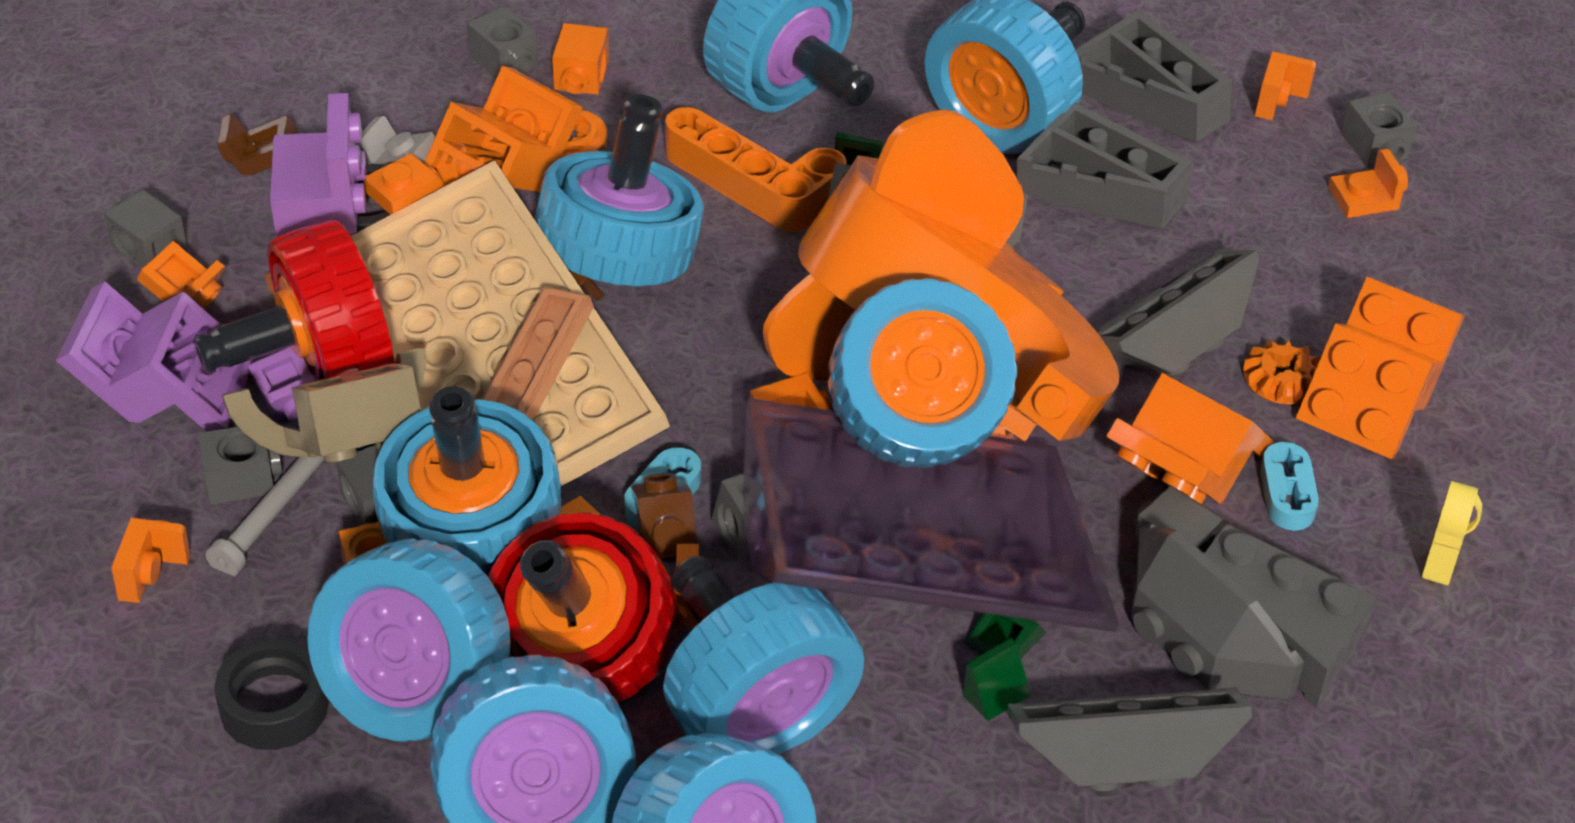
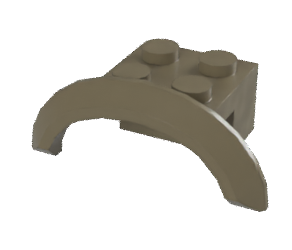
M417 348L397 353L393 364L291 387L300 429L283 427L263 414L252 400L249 389L222 394V398L228 415L240 431L259 446L281 455L305 458L324 456L325 462L343 461L356 457V449L375 443L376 449H381L384 442L400 424L421 411L418 394L421 390L426 370L425 349Z

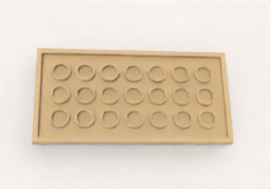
M495 160L357 232V234L351 235L364 260L379 297L391 338L394 362L397 353L417 348L425 349L426 370L422 387L418 394L421 411L429 407V402L437 391L451 386L465 388L472 394L474 399H483L544 286L584 294ZM593 308L533 420L542 429L543 434L549 439L553 447L561 486L670 427L666 414Z

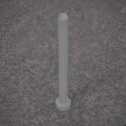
M324 456L314 458L299 457L227 540H216L208 548L205 555L210 566L236 576L246 564L244 553L322 464Z

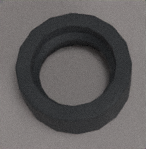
M264 639L249 643L229 655L217 671L214 692L224 730L240 744L259 750H279L293 746L314 734L327 716L329 700L319 686L311 665L308 647L289 639ZM271 675L294 677L303 681L307 689L298 701L285 709L274 712H255L242 707L238 703V696L246 686L257 679Z

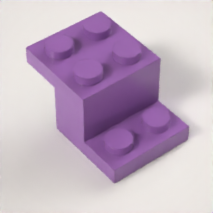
M348 93L328 94L327 133L274 135L270 203L276 237L326 220H336L345 227L349 234H357V214L366 213L364 183L358 184V181L366 180L367 171L365 151H360L359 145H355V143H362L360 113H351Z
M104 281L90 290L56 361L129 422L140 423L175 404L208 432L227 429L231 418L228 415L222 394L244 389L250 375L248 365L255 363L256 358L230 368H218L212 374L206 373L197 356L193 339L196 334L202 333L206 335L215 328L222 326L185 292L177 294L142 314Z

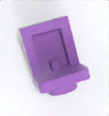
M288 347L248 365L250 374L275 422L286 418L290 421L298 420L291 387L318 381L315 374H311L304 359L298 358L292 348Z

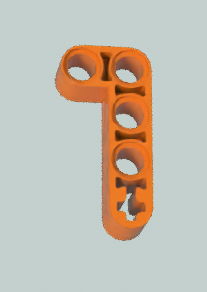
M677 108L666 116L665 150L667 159L672 164L784 231H802L811 226L828 201L835 163L846 165L845 156L841 152L825 147L813 149L793 164H790L695 108Z

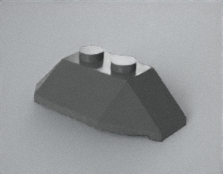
M1220 249L1200 265L1186 270L1095 331L1100 335L1112 353L1114 360L1142 371L1161 372V374L1164 373L1167 376L1180 374L1191 366L1190 362L1202 353L1222 346L1224 338L1241 327L1259 263L1257 250Z
M1149 523L1139 529L1133 561L1131 620L1138 634L1148 642L1155 641L1172 656L1175 667L1182 675L1188 678L1195 677L1208 690L1236 687L1242 694L1285 699L1296 694L1304 660L1295 649H1288L1280 629L1259 602L1177 530L1155 527Z
M1234 687L1207 691L1008 704V716L1018 734L1076 785L1084 786L1093 791H1110L1116 789L1119 783L1142 782L1148 786L1165 787L1173 785L1176 779L1195 778L1252 718V706L1239 690Z

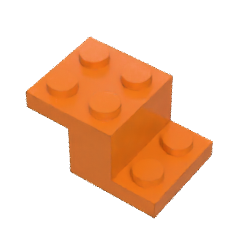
M502 65L484 108L450 102L424 164L427 167H433L438 172L445 187L495 160L513 188L540 192L545 172L553 162L561 158L583 107L516 69Z
M1366 277L1347 324L1335 323L1296 419L1389 459H1394L1415 411L1424 410L1429 402L1465 315L1374 278Z
M1164 373L1159 377L1132 426L1117 418L1106 436L1120 446L1116 454L1118 457L1155 480L1158 479L1161 472H1164L1165 475L1161 481L1177 489L1200 505L1203 504L1206 497L1221 504L1251 453L1263 458L1265 450L1274 443L1253 421Z

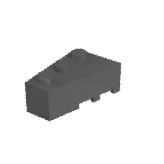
M1139 9L1075 49L1083 75L1082 95L1195 143L1231 120L1232 80Z
M1074 102L1065 113L1060 114L1017 158V180L1022 187L1023 193L1028 194V197L1105 217L1163 229L1189 200L1192 161Z
M1226 524L1204 554L1259 602L1280 629L1288 649H1295L1304 660L1298 688L1305 693L1304 698L1317 709L1365 638L1377 597Z

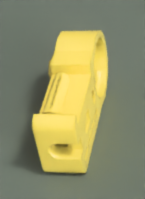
M1451 480L1422 578L1449 585L1464 536L1473 531L1481 519L1482 502L1477 494L1479 488ZM1475 506L1477 516L1473 522L1469 523L1473 507Z

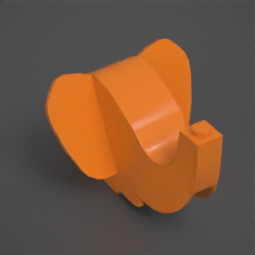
M945 109L918 115L898 125L889 135L878 159L857 156L800 241L798 256L801 264L810 274L792 288L770 311L763 327L766 350L771 361L778 369L786 375L793 377L807 372L811 380L828 381L830 377V371L828 370L829 361L836 340L849 317L868 297L874 296L880 289L888 285H896L903 280L936 279L942 282L948 281L957 284L959 287L973 292L996 312V315L1008 330L1009 338L1014 345L1016 353L1017 379L1014 384L1016 389L1014 397L1021 400L1016 408L1058 441L1081 437L1119 384L1118 366L1112 353L1089 322L1062 297L1064 290L1018 255L1014 248L1006 243L1022 217L1024 195L1022 187L1004 155L972 121L956 111Z

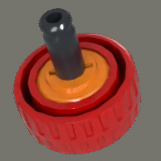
M326 220L278 236L269 242L267 246V259L275 292V308L222 325L206 335L202 333L196 334L193 339L199 361L204 371L208 374L215 373L218 368H230L291 346L298 358L304 359L311 374H315L318 381L394 363L393 348L387 322L371 276L350 234L336 220Z
M578 512L557 515L542 520L521 532L504 548L487 576L499 594L508 618L510 629V654L508 658L540 655L542 657H557L566 660L570 664L579 665L588 670L592 677L598 678L607 687L611 696L615 697L617 703L632 697L646 684L651 682L659 669L665 664L670 655V649L675 643L679 608L675 601L677 595L669 574L659 556L645 539L639 536L633 528L625 523L616 522L612 517Z

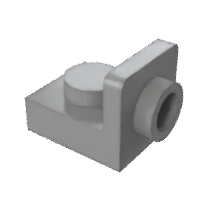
M378 116L362 131V143H355V145H359L360 151H365L366 165H381L385 167L410 153L424 164L435 136L433 132L413 135L410 132H403L396 135L385 116Z

